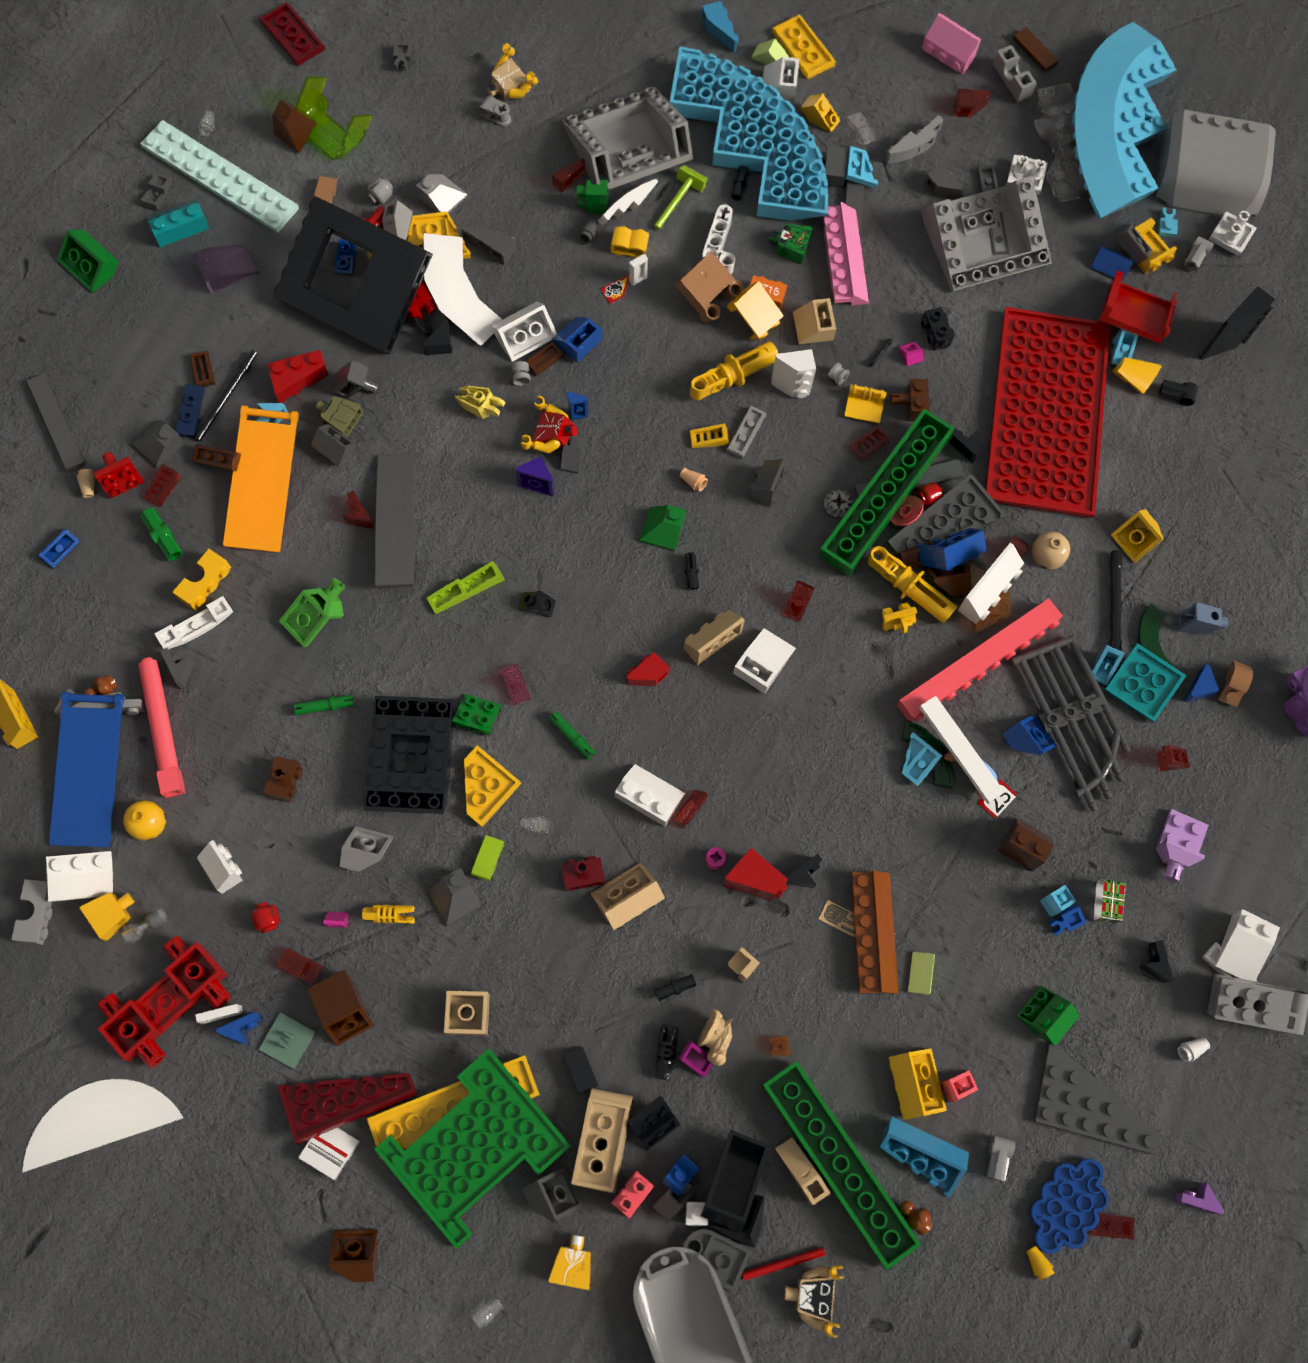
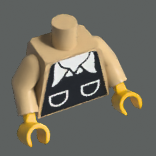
M842 1265L833 1267L816 1266L805 1272L802 1278H798L797 1288L785 1286L784 1300L796 1302L795 1310L799 1312L800 1319L811 1328L824 1332L829 1337H838L832 1333L833 1326L840 1328L838 1324L828 1322H832L835 1280L844 1278V1276H838L836 1273L837 1269L843 1268Z

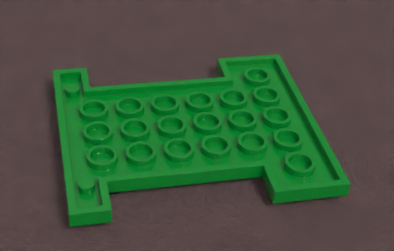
M490 1048L457 1076L470 1093L405 1150L391 1134L374 1149L455 1249L473 1235V1232L460 1216L525 1159L539 1175L571 1146Z

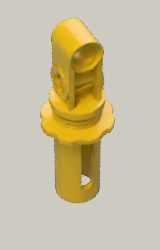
M768 341L736 358L728 354L724 358V363L718 364L716 368L710 369L692 380L690 396L695 400H701L725 387L729 388L733 384L738 387L744 385L745 377L774 363L775 356L778 354L775 345Z
M877 546L872 549L867 557V563L870 567L880 573L883 578L890 581L895 589L901 590L900 598L902 600L907 595L942 624L947 621L958 607L921 578L925 573L924 571L918 574L915 573L910 566L904 565L901 560L894 557L885 548ZM873 555H879L881 560H876Z

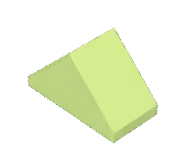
M772 39L758 44L751 59L768 65L781 57L789 56L777 40Z

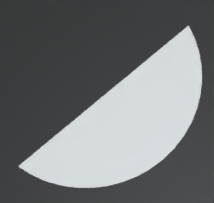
M108 1079L89 1083L60 1099L41 1119L27 1146L22 1173L183 1119V1116L164 1094L144 1083L126 1079Z

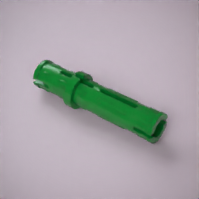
M350 694L340 697L330 696L328 699L294 703V708L298 709L294 710V712L298 716L331 709L332 711H337L338 708L353 707L354 701L349 700H354V698Z
M557 711L553 713L557 721L552 716L549 717L548 720L572 743V747L577 749L587 761L592 758L587 751L595 756L596 751L587 744L586 739L580 736Z

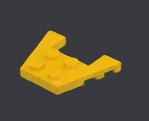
M446 211L412 216L407 241L424 248V233L454 237L461 236ZM462 239L463 259L471 258L470 251Z

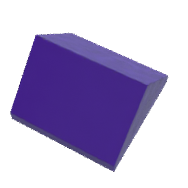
M541 456L517 467L516 475L519 487L549 496L554 495L553 478Z

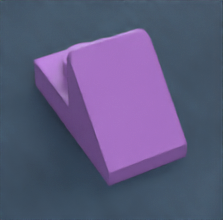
M1200 1182L1197 1193L1184 1190L1183 1193L1175 1194V1202L1213 1214L1223 1215L1224 1210L1208 1183Z

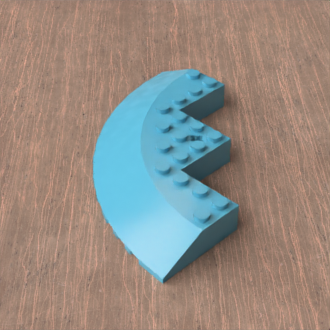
M1135 22L1119 28L1107 37L1094 51L1089 62L1084 67V73L1078 82V92L1074 98L1076 106L1072 122L1075 126V133H1073V138L1076 139L1075 156L1076 159H1079L1080 175L1083 174L1085 180L1083 185L1085 190H1088L1091 198L1089 200L1098 219L1143 200L1158 189L1155 180L1136 147L1155 139L1167 129L1146 88L1163 82L1176 71V68L1161 41Z
M679 46L670 103L684 118L718 122L712 165L735 169L744 165L749 168V171L763 172L756 216L788 221L827 216L828 184L819 147L816 146L814 136L808 130L805 120L795 112L794 106L788 100L785 101L776 88L772 85L768 86L762 81L763 79L760 76L757 78L741 65L739 67L735 66L730 60L725 59L724 61L716 58V55L711 53L706 55L701 53V50Z

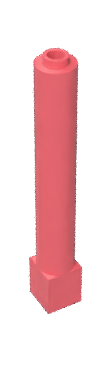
M151 657L144 658L138 663L157 761V778L161 795L165 798L185 794L186 792L182 772L178 767L158 661Z

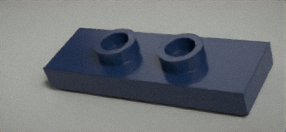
M185 384L176 426V432L180 437L194 438L196 435L205 391L203 386Z

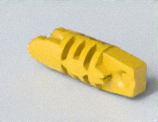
M373 905V907H364L362 919L373 920L374 923L412 924L415 923L413 916L400 915V913L414 912V906Z

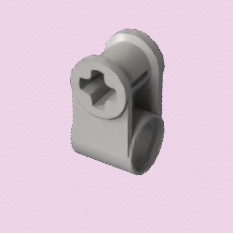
M488 95L478 107V113L483 118L499 126H507L511 122L509 105L491 95Z

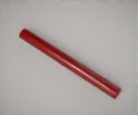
M820 1247L744 1271L742 1276L744 1281L825 1256L826 1254L824 1248Z

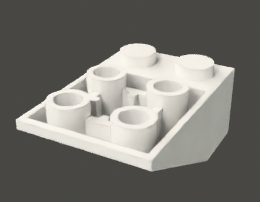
M764 628L735 665L733 674L765 694L796 648Z

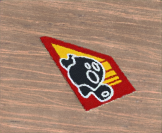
M629 275L600 288L610 304L624 297L629 282Z

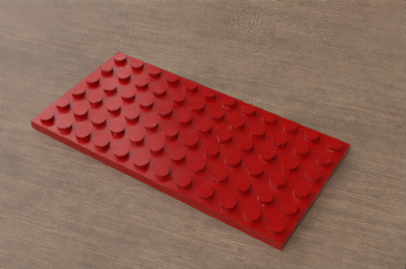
M1005 307L985 490L996 503L1089 518L1095 516L1110 324L1095 320Z

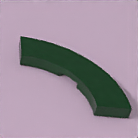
M1151 603L1145 610L1139 624L1138 643L1174 666L1164 655L1159 642L1160 625L1166 615Z
M906 720L901 740L910 743V736L913 732L940 753L943 757L932 769L933 785L952 789L954 772L952 763L944 759V755L947 753L945 747L939 739H936L928 732L929 730Z

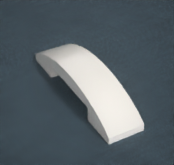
M222 596L207 604V609L174 627L171 624L154 633L163 649H171L203 635L229 617L233 610L225 598Z

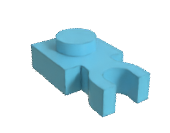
M1162 208L1161 218L1158 221V236L1175 238L1177 236L1178 220L1173 219L1176 209H1172L1170 214H1167L1166 208Z

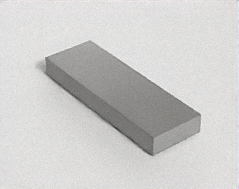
M750 405L726 452L743 459L767 413Z

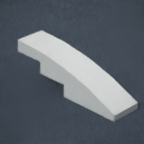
M654 179L625 194L602 215L598 222L603 226L612 215L619 218L628 207L632 211L636 209L657 184L658 180Z

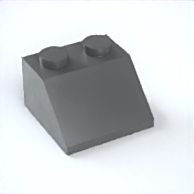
M785 459L764 460L762 466L757 467L754 475L757 478L755 482H751L748 489L750 500L770 507L783 476L786 464Z

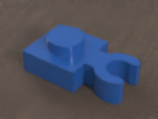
M1077 904L1060 912L1061 918H1053L1048 921L1051 927L1057 925V928L1052 930L1054 935H1060L1065 928L1070 932L1087 923L1080 906Z

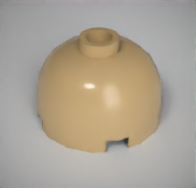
M1051 531L1043 533L1035 540L1031 554L1036 564L1052 570L1063 566L1070 555L1071 548L1065 536Z

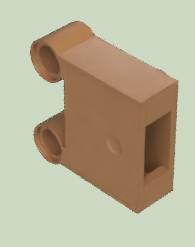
M712 251L705 255L674 284L698 312L701 321L706 324L720 316V308L716 304H710V302L722 290L724 298L728 301H733L744 291L742 283L734 279ZM731 288L735 290L736 294L732 293ZM708 310L712 313V317L708 315Z

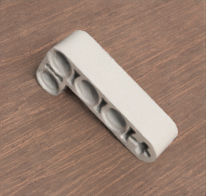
M721 205L716 211L702 258L712 251L729 273L732 274L735 257L729 252L722 251L731 225L732 208L728 205Z

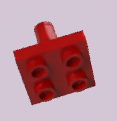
M107 452L102 456L106 467L94 472L96 479L110 499L144 483L142 476L129 456L116 461L111 452Z

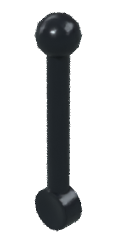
M888 338L886 340V344L875 358L871 360L869 364L871 367L874 366L888 345L893 343L892 339Z

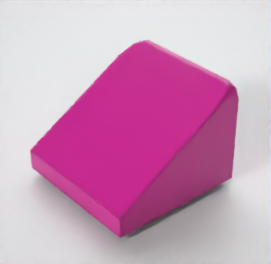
M916 342L899 347V351L907 366L923 361V350Z
M330 911L324 918L323 923L327 927L346 928L348 913Z

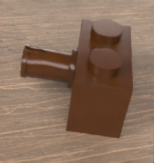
M910 379L906 388V394L891 393V405L904 404L907 406L908 421H915L923 409L930 412L928 379Z
M275 756L263 792L265 796L290 803L291 798H294L297 792V779H300L302 776L303 768H301V764L296 760Z

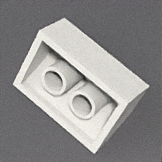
M538 301L491 326L499 344L511 361L550 342L557 335L545 305Z
M812 349L776 354L771 384L792 398H804L810 395L816 371Z
M636 764L624 776L615 791V798L666 827L685 795L684 792Z
M111 851L46 857L48 902L96 898L110 892L113 893Z

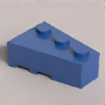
M973 528L949 534V538L942 541L939 538L933 539L934 546L933 544H917L919 560L921 562L920 566L942 569V571H951L953 567L965 564L967 560L977 558L980 554L986 552L984 530Z

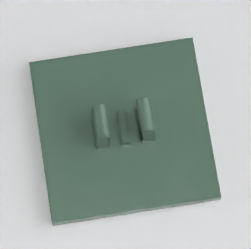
M280 1012L258 1050L295 1069L316 1032Z

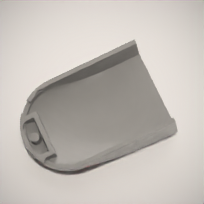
M670 1247L656 1252L645 1261L637 1275L633 1295L635 1308L655 1363H753L720 1280L713 1266L705 1257L688 1248Z

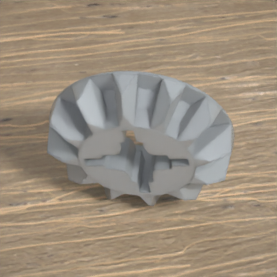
M840 489L832 490L824 499L825 510L834 517H844L854 504L852 496L847 491L844 492ZM838 498H840V501L842 502L839 509L837 503H834L837 501Z

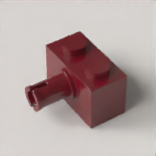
M588 856L584 858V861L579 862L576 859L565 861V864L561 865L566 892L605 884L601 857Z

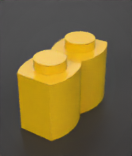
M625 226L615 227L611 252L635 258L643 254L646 255L649 233L642 229L630 230Z

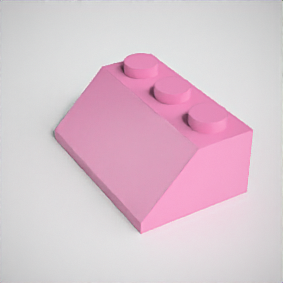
M939 13L924 38L922 50L963 75L974 62L981 39Z

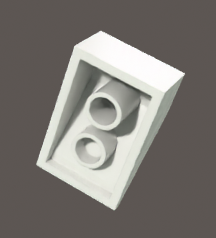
M1242 909L1236 912L1230 919L1214 967L1233 977L1255 981L1275 944L1280 927Z

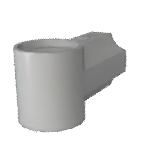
M1198 236L1183 264L1186 269L1197 271L1214 243Z
M996 1135L992 1136L989 1145L990 1159L986 1177L1005 1182L1009 1160L1012 1159L1015 1150V1141Z

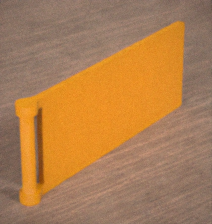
M241 406L236 452L241 453L237 471H233L223 541L225 547L280 552L296 427L299 418L297 411L289 413ZM250 415L291 420V424L247 420V417Z

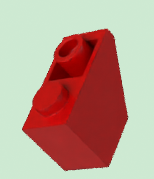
M655 652L651 655L647 654L642 658L641 664L637 668L632 667L627 672L626 683L628 685L656 686L670 673V667Z

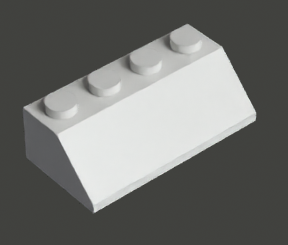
M1009 543L958 609L960 613L975 624L980 619L984 621L990 613L988 611L989 607L997 605L1001 599L999 597L1001 592L1006 593L1012 586L1009 582L1012 579L1016 580L1023 572L1020 568L1024 562L1012 543Z

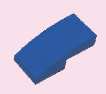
M338 239L334 272L353 274L357 246L344 239Z

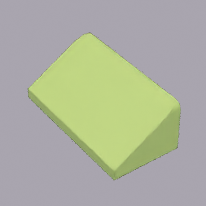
M912 952L908 983L909 993L930 995L935 954Z

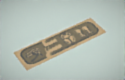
M827 900L819 920L854 937L852 912Z

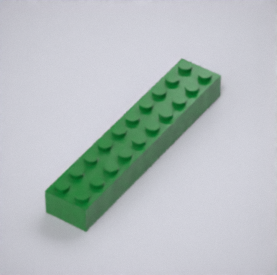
M923 409L821 547L819 557L850 577L950 440L955 428L926 409Z
M795 1061L762 1084V1089L884 1270H889L920 1247L921 1243L798 1061Z

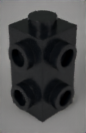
M942 307L925 311L921 319V326L926 330L928 343L932 345L933 350L948 348L954 338V331L948 324L947 314L943 312Z

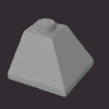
M428 174L416 185L419 199L437 213L451 212L467 197V193L443 174Z
M355 826L342 846L339 867L359 872L379 862L392 842L393 836Z

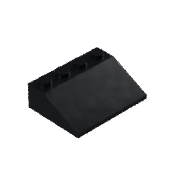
M1257 286L1223 323L1199 359L1203 360L1235 349L1241 343L1245 344L1273 309L1271 304L1275 301V298Z

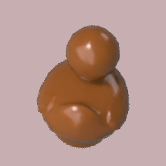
M110 675L96 677L93 680V688L86 689L83 694L113 693V690L118 686Z
M908 1200L900 1204V1213L906 1215V1222L912 1230H916L919 1235L926 1234L931 1230V1214L928 1209L918 1208L914 1210L913 1203Z

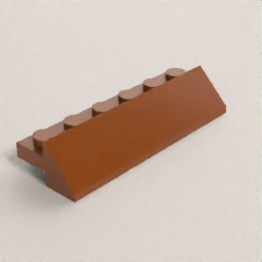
M876 870L872 872H852L851 900L859 994H899L890 873Z

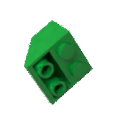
M1040 986L1017 1013L1016 1017L1039 1038L1055 1047L1080 1015L1070 1001Z

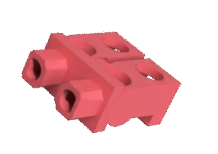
M637 1170L625 1184V1189L622 1188L611 1202L628 1218L633 1215L654 1187Z

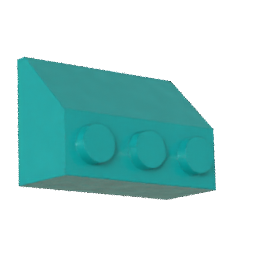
M197 199L147 218L160 247L210 229Z

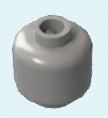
M376 178L367 186V197L372 203L382 205L393 195V187L386 178Z

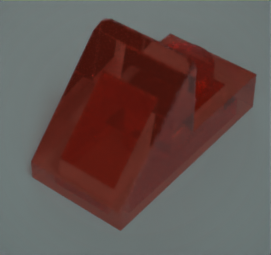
M354 491L347 494L349 501L346 503L351 511L343 515L345 523L372 529L374 526L371 518Z
M798 580L783 615L800 622L815 587Z
M1167 745L1162 747V752L1157 753L1160 771L1190 768L1186 749Z

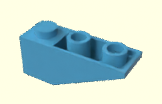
M721 1L703 5L701 18L706 30L731 51L736 52L739 39L738 35L733 31L732 21L728 19L726 7H723Z

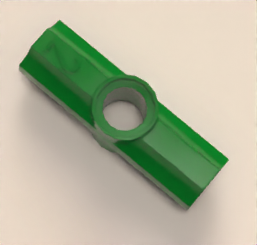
M147 508L142 511L140 517L148 528V533L156 545L161 548L165 557L169 561L179 559L183 552L174 540V535L166 523H163L154 508Z

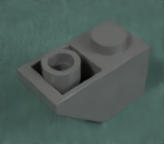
M944 164L929 172L924 182V185L935 197L953 200L960 199L965 189L962 183L953 176L951 170L947 169Z

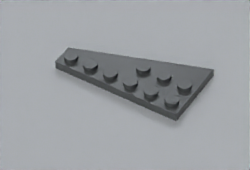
M971 473L924 511L916 521L907 525L886 543L899 557L898 552L915 547L917 544L927 543L936 538L942 541L948 539L949 534L968 528L975 529L1002 519L1007 515Z

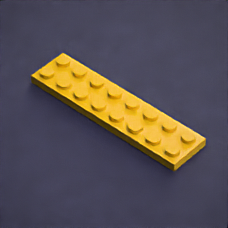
M525 1055L503 1064L531 1098L540 1095ZM459 1081L367 1118L376 1147L392 1134L406 1150L470 1092Z

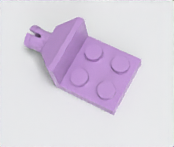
M1173 809L1169 810L1156 846V851L1162 862L1167 864L1163 878L1167 880L1171 877L1169 881L1179 882L1182 870L1205 858V855L1199 853L1208 824Z

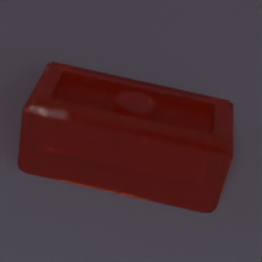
M695 790L675 815L673 821L684 829L707 800L708 794Z

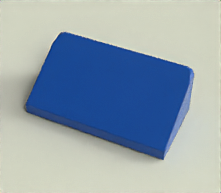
M567 392L570 419L576 420L588 417L587 396Z
M65 528L38 556L54 568L80 541Z

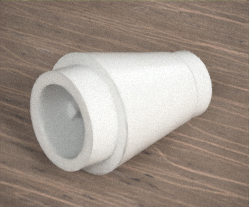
M1206 1038L1181 1043L1177 1051L1184 1062H1193L1210 1049V1044Z

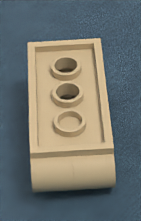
M592 1088L571 1184L615 1194L629 1126L627 1121L630 1119L633 1105V1096ZM606 1140L607 1148L599 1151L597 1149L598 1142ZM601 1161L603 1169L595 1173L593 1165L595 1162Z

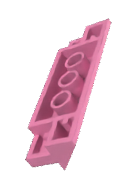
M842 202L840 206H828L827 216H823V231L834 303L868 304L856 210Z

